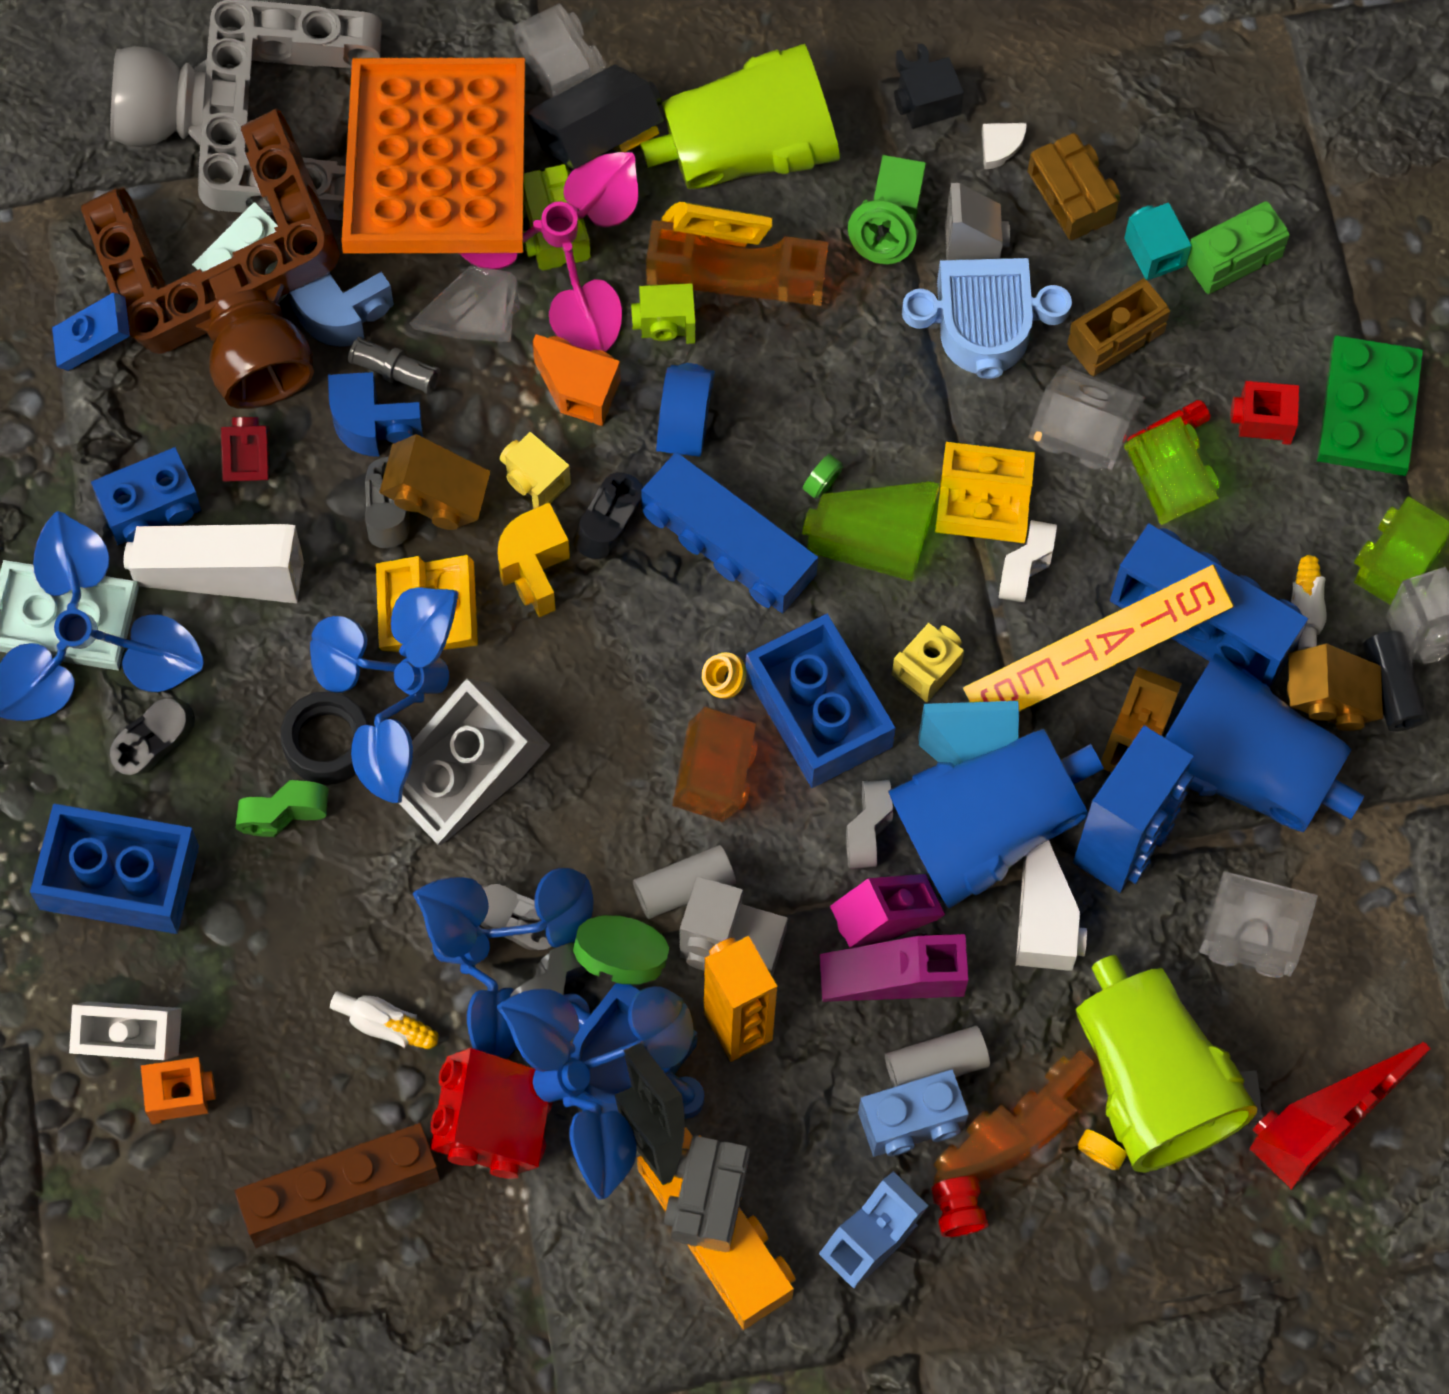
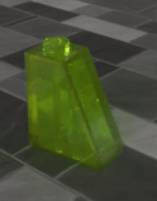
M929 481L822 494L817 510L809 508L804 522L802 534L809 536L808 550L819 556L912 581L937 502L939 484Z

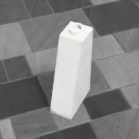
M295 525L136 526L134 542H127L125 547L124 568L130 570L133 581H137L139 587L288 603L298 602L304 559Z

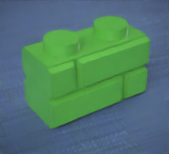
M1264 201L1191 238L1190 243L1192 246L1187 266L1204 291L1209 295L1260 269L1262 264L1268 265L1283 257L1285 245L1290 234L1270 203Z

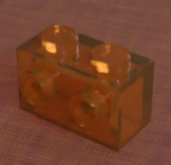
M704 707L688 722L672 806L721 822L727 820L738 809L742 810L750 792V784L745 782L747 769L753 764L758 749V743L753 741L756 723L708 707Z

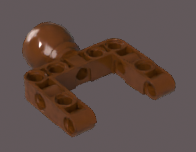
M278 108L242 125L240 129L249 149V152L245 154L262 198L271 206L278 224L274 228L276 232L233 252L232 258L206 271L199 269L166 285L138 210L124 187L120 189L117 187L81 205L83 217L111 293L115 292L125 296L130 336L149 351L162 354L208 333L210 339L214 341L209 359L210 374L213 382L227 404L237 409H254L277 403L297 393L311 381L315 371L313 369V355L306 337L294 323L281 317L283 311L277 302L280 297L328 274L338 263L340 255L338 244L293 133ZM287 167V170L284 173V175L278 179H275L278 171H280L282 168ZM317 242L314 251L305 255L307 247ZM130 244L127 252L124 255L119 256L121 250L125 246ZM278 261L276 268L271 273L265 275L268 266ZM198 300L195 309L187 313L189 305ZM159 319L156 328L148 332L151 323Z

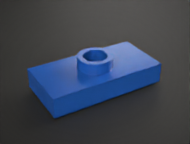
M113 292L52 327L56 367L69 371L130 336L125 296Z

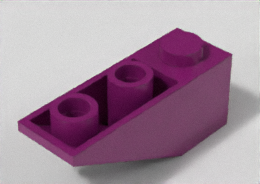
M965 934L915 936L820 954L822 1002L964 997L968 984Z

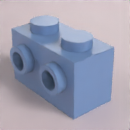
M953 1069L861 1097L858 1109L873 1157L887 1153V1156H896L912 1150L915 1147L914 1144L933 1139L934 1142H940L953 1138L961 1133V1129L965 1128L968 1111Z

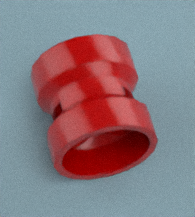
M963 1176L951 1178L931 1186L933 1201L936 1205L940 1206V1211L943 1212L938 1220L941 1236H964L988 1227L986 1211L977 1205L978 1197L981 1194L977 1177Z

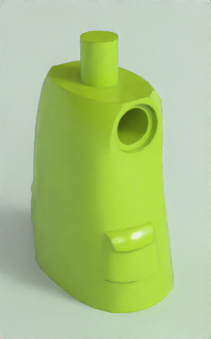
M805 44L783 51L776 49L757 57L752 56L744 64L742 70L699 88L670 97L662 102V110L669 134L640 143L648 168L677 159L687 189H700L741 177L767 173L788 174L789 172L812 169L814 165L840 160L839 147L831 117Z
M1116 955L1107 956L1092 966L1091 969L1102 991L1086 999L1076 1008V1013L1087 1039L1099 1060L1108 1095L1106 1116L1110 1119L1117 1141L1123 1143L1134 1171L1150 1172L1189 1158L1235 1134L1254 1118L1258 1109L1243 1086L1245 1080L1231 1060V1055L1219 1046H1213L1205 1037L1180 1001L1171 981L1162 968L1150 969L1128 978Z

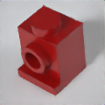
M1245 381L1241 396L1233 397L1230 420L1231 423L1239 424V437L1282 440V444L1291 445L1298 427L1299 385Z

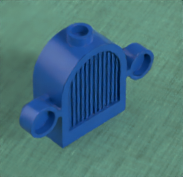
M615 983L592 1014L589 1013L588 1004L581 996L565 994L564 996L571 1002L579 1018V1029L573 1040L576 1050L570 1057L584 1062L637 1041L638 1038L633 1034L629 1026L628 1011L631 1000L639 990L631 984ZM694 1029L690 1049L683 1060L675 1066L662 1069L682 1094L685 1119L696 1116L704 1105L702 1085L694 1078L677 1077L675 1075L697 1046V1032ZM625 1056L589 1069V1084L578 1097L598 1103L602 1113L608 1111L618 1112L615 1094L632 1087Z

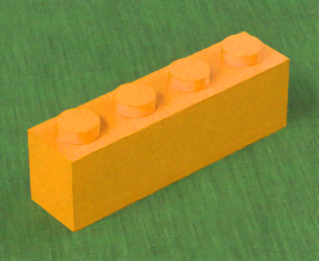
M749 936L739 941H736L735 938L723 940L709 950L710 955L705 957L704 1015L730 1062L773 1041L777 985Z
M685 1127L682 1148L689 1150L692 1135L687 1127ZM642 1156L637 1157V1170L666 1212L669 1196L679 1197L683 1179L673 1177L671 1182L662 1185ZM739 1207L730 1252H720L706 1249L702 1246H687L744 1331L790 1301L794 1290L791 1283L796 1281L786 1261L781 1256L774 1259L764 1245L769 1238L758 1219L754 1215L746 1218Z

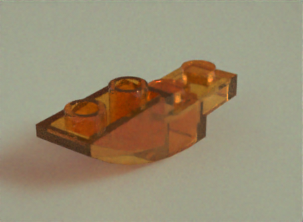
M1081 1050L1070 1061L1065 1056L1061 1057L1045 1076L1050 1082L1038 1094L1030 1090L1014 1107L1013 1112L1018 1115L1017 1117H1014L1002 1105L992 1115L986 1110L983 1111L966 1130L971 1137L959 1149L953 1144L949 1146L934 1163L933 1166L938 1171L935 1174L932 1185L963 1176H975L979 1181H982L1014 1167L1042 1149L1073 1121L1077 1109L1067 1099L1088 1078L1094 1062Z

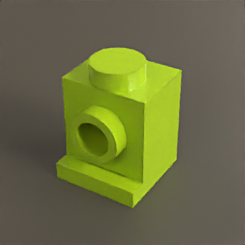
M693 284L639 286L640 303H631L632 330H641L642 338H652L657 341H668L677 336H686V344H694L695 312Z

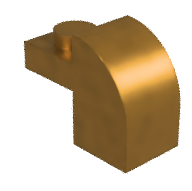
M1141 667L1137 668L1122 710L1101 759L1104 770L1112 773L1144 725L1159 735H1163L1182 683Z

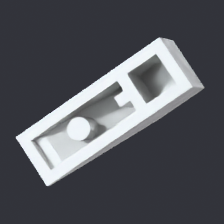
M1048 840L1034 848L1023 859L1016 965L1072 971L1077 956H1085L1087 928H1079L1080 911Z

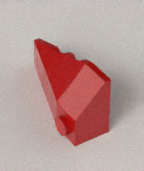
M1422 1042L1290 1104L1279 1115L1272 1109L1253 1128V1131L1258 1136L1251 1145L1250 1150L1292 1190L1422 1062L1431 1048L1425 1042Z

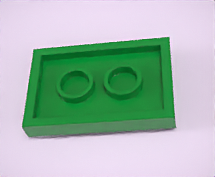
M1334 336L1330 354L1317 462L1406 476L1410 464L1423 349Z

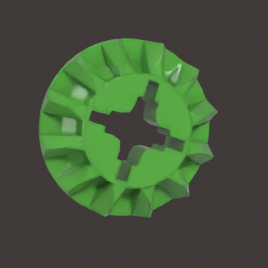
M883 196L873 201L866 199L853 211L848 222V235L853 247L864 258L879 264H893L905 259L915 246L919 230L915 228L913 222L914 214H908L902 209L901 201L897 203L885 201ZM883 221H891L890 233L885 234L879 241L875 240L878 235L877 225L880 226Z

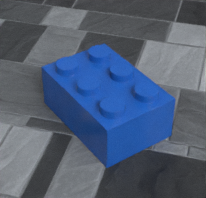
M828 613L746 654V677L811 788L893 747L896 727Z
M53 803L30 893L39 910L178 934L199 844L191 827Z

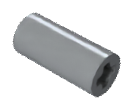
M718 845L634 879V889L646 917L651 919L688 904L697 876L729 886L735 885V875L722 846Z
M977 1025L885 1053L886 1066L893 1087L953 1069L955 1077L990 1066L987 1047Z

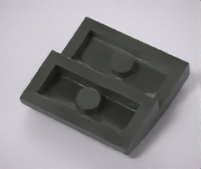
M638 1043L623 1050L632 1087L615 1094L618 1112L626 1118L632 1127L637 1151L662 1185H665L673 1180L682 1153L685 1129L682 1094L643 1044Z

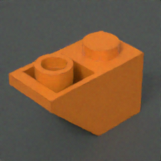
M536 334L533 339L534 362L560 413L603 426L621 381L620 361L615 360L610 354L601 350L587 351L572 346L569 341L561 337L550 336L547 338Z

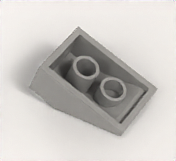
M466 678L413 739L412 765L403 788L402 802L399 804L438 845H442L516 784L549 748L550 744L491 683Z

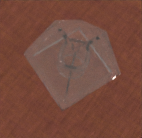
M470 265L409 324L414 330L451 338L510 342L513 316L520 310L517 279L512 272Z

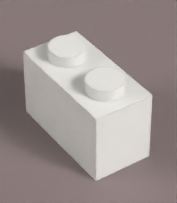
M90 1001L72 1005L69 1053L166 1060L179 1056L182 1008Z

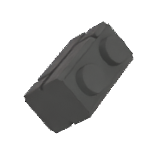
M692 1136L690 1149L682 1148L678 1167L674 1177L683 1179L679 1197L670 1195L666 1208L664 1225L672 1226L671 1240L692 1246H702L703 1248L720 1252H730L750 1158V1148L729 1142H719L710 1138Z

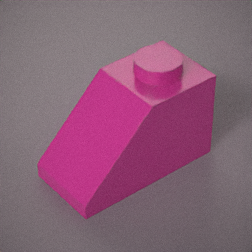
M926 874L868 878L830 906L837 920L838 930L846 939L849 948L889 941L939 920L945 915Z

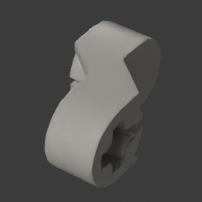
M890 780L862 781L863 812L846 827V849L849 869L877 866L876 836L893 819V802L888 793V790L891 789Z
M500 884L482 886L489 904L487 916L480 924L484 928L495 929L528 925L541 920L536 913L534 900ZM511 915L519 917V919L512 918ZM545 929L536 933L503 936L529 950H545L552 947L547 940Z

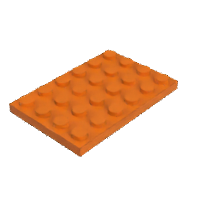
M352 58L342 226L343 254L523 253L525 58Z

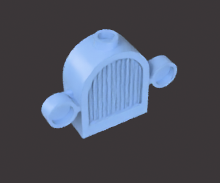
M1028 258L940 260L937 279L938 300L932 292L926 289L912 290L903 300L902 317L909 326L917 329L927 328L933 323H940L941 342L948 357L962 369L975 373L980 378L991 379L1001 376L1003 371L1014 366L1022 358L1027 349L1032 321L1040 320L1048 325H1057L1064 322L1069 316L1072 299L1066 289L1057 285H1049L1042 288L1037 297L1033 298L1031 296Z

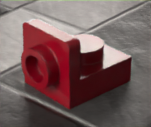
M232 417V426L221 427L223 481L270 480L268 447L270 425L259 426V417Z

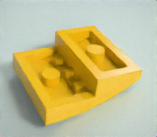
M678 202L671 206L663 215L661 234L745 247L748 243L758 245L772 227V218L764 215Z
M946 442L935 532L1025 543L1035 452Z
M468 555L424 562L419 556L376 563L379 648L382 651L399 652L402 644L394 638L391 630L393 607L403 592L417 587L451 589L459 592L452 627L443 650L478 645L474 561Z

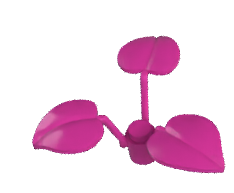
M631 152L602 155L574 169L564 185L563 195L566 202L559 201L549 204L542 213V220H535L533 226L523 233V243L536 233L542 232L543 238L548 244L563 248L573 290H565L555 296L549 310V322L557 337L569 341L572 346L587 351L601 350L607 352L613 346L620 332L622 307L616 291L604 280L595 279L581 287L571 243L577 236L578 219L584 218L586 214L592 223L601 227L619 225L633 214L638 202V183L635 156ZM459 253L471 264L486 270L506 268L512 265L518 256V253Z

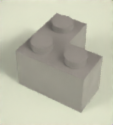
M697 876L680 926V957L687 959L686 963L691 967L705 971V957L710 955L709 950L713 946L728 938H735L736 941H739L749 936L768 971L773 976L786 934L787 917L743 905V889Z

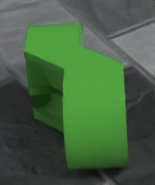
M289 780L271 798H242L238 802L235 828L239 832L248 835L276 837L292 820L323 819L326 817L329 789L316 782Z

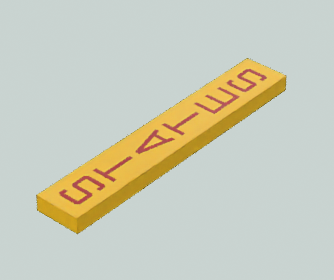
M1211 565L963 687L969 702L1018 701L1019 712L1235 606L1215 565Z

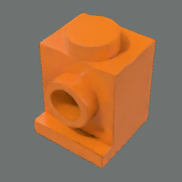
M199 1057L141 1065L145 1112L152 1124L162 1123L161 1120L208 1114L207 1101L216 1100L215 1081L212 1071L204 1072ZM187 1087L190 1089L189 1096L174 1098V1093L178 1088Z

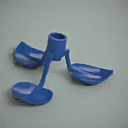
M60 511L55 512L43 527L35 547L33 560L36 580L46 593L52 596H61L71 590L73 593L71 602L67 605V610L59 614L55 620L54 632L59 640L56 646L58 651L53 658L51 652L46 647L35 643H28L12 648L4 656L0 663L1 718L15 721H32L51 716L61 710L71 699L75 688V678L72 673L60 666L65 659L66 651L69 647L75 649L86 648L95 639L128 648L122 661L124 673L133 685L148 692H163L173 689L202 671L204 667L202 652L194 637L181 624L167 616L146 615L139 617L132 625L131 640H127L99 631L94 618L78 610L81 599L80 587L91 588L98 585L104 579L109 568V551L105 542L95 531Z
M417 587L406 590L398 597L392 611L391 630L394 638L402 644L399 650L400 654L406 657L401 663L373 661L362 658L367 646V634L358 622L349 617L332 616L325 618L315 626L311 634L310 656L313 672L320 685L326 690L335 693H344L351 690L359 679L360 667L394 672L395 684L403 692L410 695L377 714L374 720L375 725L360 726L356 730L352 741L351 757L356 775L371 793L391 803L402 802L403 788L412 765L413 744L406 727L401 722L388 718L413 703H422L424 701V694H438L446 688L449 681V670L446 663L439 656L445 647L452 627L459 593L456 590Z
M557 868L548 872L541 879L534 900L536 913L541 920L528 925L481 929L479 925L485 920L488 913V898L482 886L470 878H443L413 892V896L422 911L435 957L441 962L461 964L460 971L462 974L471 975L487 986L488 990L475 992L468 1005L467 1027L473 1049L507 1059L517 1048L507 1022L497 1009V1006L509 998L515 989L506 987L499 990L498 983L475 967L489 953L490 944L488 938L536 933L545 929L547 940L554 948L568 943H575L578 927L592 917L593 893L586 874L574 869Z
M654 986L639 991L631 1000L628 1011L629 1026L638 1040L581 1062L576 1058L570 1057L576 1050L571 1040L578 1032L579 1018L573 1005L564 995L550 989H533L513 995L502 1001L497 1006V1009L507 1022L520 1054L530 1066L536 1069L533 1075V1086L536 1094L546 1102L563 1099L565 1107L577 1106L588 1110L579 1112L573 1117L570 1126V1142L574 1157L587 1185L598 1200L605 1199L611 1195L631 1171L636 1159L637 1144L632 1127L622 1114L617 1111H608L602 1114L598 1103L578 1097L589 1084V1069L625 1056L623 1050L638 1043L643 1044L661 1069L675 1066L686 1056L692 1043L693 1022L688 1006L680 996L663 987Z

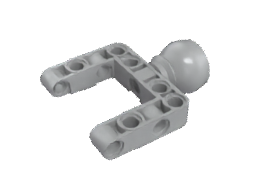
M222 0L212 8L210 15L207 59L195 68L187 62L179 69L171 58L150 47L131 46L116 49L111 98V140L127 146L144 147L164 141L175 131H177L182 139L189 134L200 145L198 193L204 205L217 211L244 213L255 202L268 215H274L271 206L261 196L245 154L246 142L240 130L241 126L247 123L251 61L352 68V58H380L381 19L372 13L254 0ZM226 27H235V28H238V30H236V31H230V30H226L225 28H226ZM312 35H322L325 38L317 39L312 37ZM231 64L236 67L228 69L222 67V65ZM227 140L231 143L228 145H220L217 144L216 141ZM303 158L314 187L317 189L316 192L327 219L343 220L346 166H337L335 161ZM287 167L282 168L280 171H278L275 179H278L281 176H283L287 170ZM215 178H224L227 179L229 182L224 184H218L213 182L212 180Z

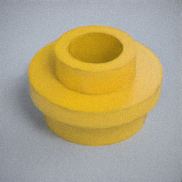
M728 652L712 656L703 666L702 681L713 696L722 699L732 698L741 691L745 684V664L739 656ZM729 671L728 677L725 681V675Z

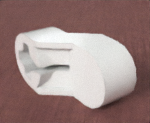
M1031 520L1027 544L1005 557L998 598L1025 602L1029 577L1050 566L1057 524Z

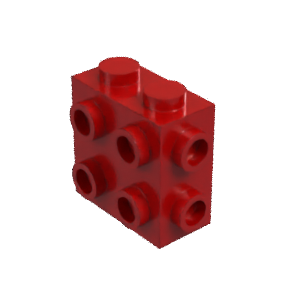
M473 1048L447 1056L439 1073L441 1092L438 1108L435 1110L431 1120V1131L433 1133L431 1150L448 1155V1161L457 1165L474 1166L479 1164L489 1167L491 1175L505 1179L518 1178L519 1173L539 1168V1162L543 1158L546 1149L544 1138L546 1118L553 1102L543 1101L536 1094L533 1086V1075L536 1069Z

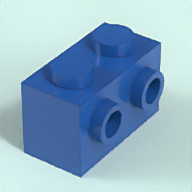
M176 447L91 481L97 501L117 545L125 542H134L136 526L178 525L188 521L194 513L201 511L196 491Z

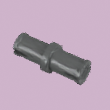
M357 337V340H354L348 355V362L350 364L358 365L381 374L386 382L394 384L398 381L424 391L428 395L435 390L440 379V368L406 356V351L395 347L390 350L367 341L363 337Z

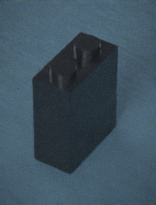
M616 64L526 111L542 150L573 169L664 121L658 107L662 105V98L656 86L651 81L638 77L635 72H629Z

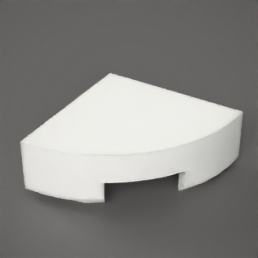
M1026 123L983 124L984 169L1002 166L1006 160L1011 158L1022 147Z

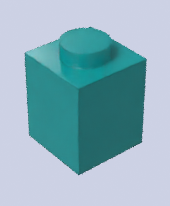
M1169 202L1158 207L1152 205L1145 206L1129 217L1124 239L1147 281L1186 267L1192 245Z

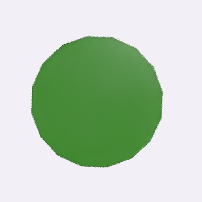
M601 915L587 919L578 927L573 952L577 961L594 975L600 976L602 971L612 975L611 981L619 984H642L653 981L661 975L662 969L666 966L669 946L665 938L658 931L639 920L623 916Z

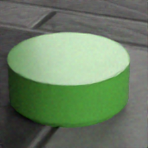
M828 454L812 471L802 489L814 499L821 498L840 475L843 463L833 455Z

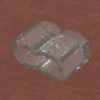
M560 3L514 25L517 46L530 68L536 73L549 98L562 93L605 69L603 58L594 45L589 47L583 40V27L574 12L568 14Z

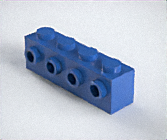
M677 452L671 456L641 490L643 513L652 524L658 528L666 526L678 535L680 543L688 551L695 555L702 553L714 562L715 569L729 581L738 580L749 589V593L754 600L766 608L773 606L783 614L817 575L818 556Z

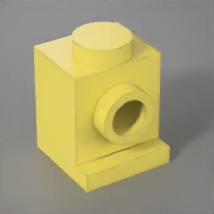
M531 432L520 442L518 440L512 441L500 455V461L506 465V478L508 482L520 494L526 495L529 493L532 496L533 509L549 502L551 504L571 484L570 466Z
M928 623L904 651L896 655L893 662L892 676L927 703L962 664L964 650L960 647L962 644L960 637L946 626L942 625L937 630ZM928 648L938 657L930 658L924 652Z

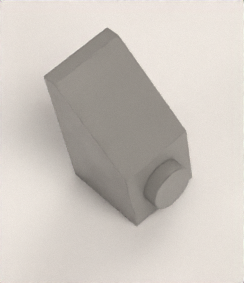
M951 183L945 222L946 260L1000 259L1002 248H1007L1010 245L1009 221L1001 220V204L961 183Z

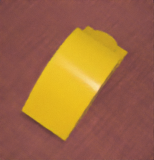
M549 502L519 515L507 525L498 543V561L503 586L515 582L519 596L525 606L532 603L538 617L555 611L554 592L543 570L569 559L570 555L568 538Z

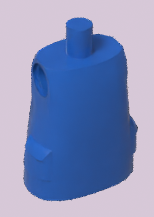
M1217 653L1210 660L1165 737L1194 756L1188 773L1194 776L1188 787L1189 789L1198 792L1199 796L1221 795L1260 812L1293 830L1305 832L1321 803L1351 820L1365 796L1335 779L1352 750L1345 742L1298 714L1272 694L1267 684H1263L1246 670H1239Z
M1042 729L1019 738L1007 746L956 765L949 762H938L936 766L914 774L912 780L888 790V793L933 883L947 907L951 909L970 895H978L996 882L1002 881L1008 872V868L1037 846L1085 820L1088 816V811L1074 784L1103 770L1104 767L1091 744L1060 760L1047 733Z

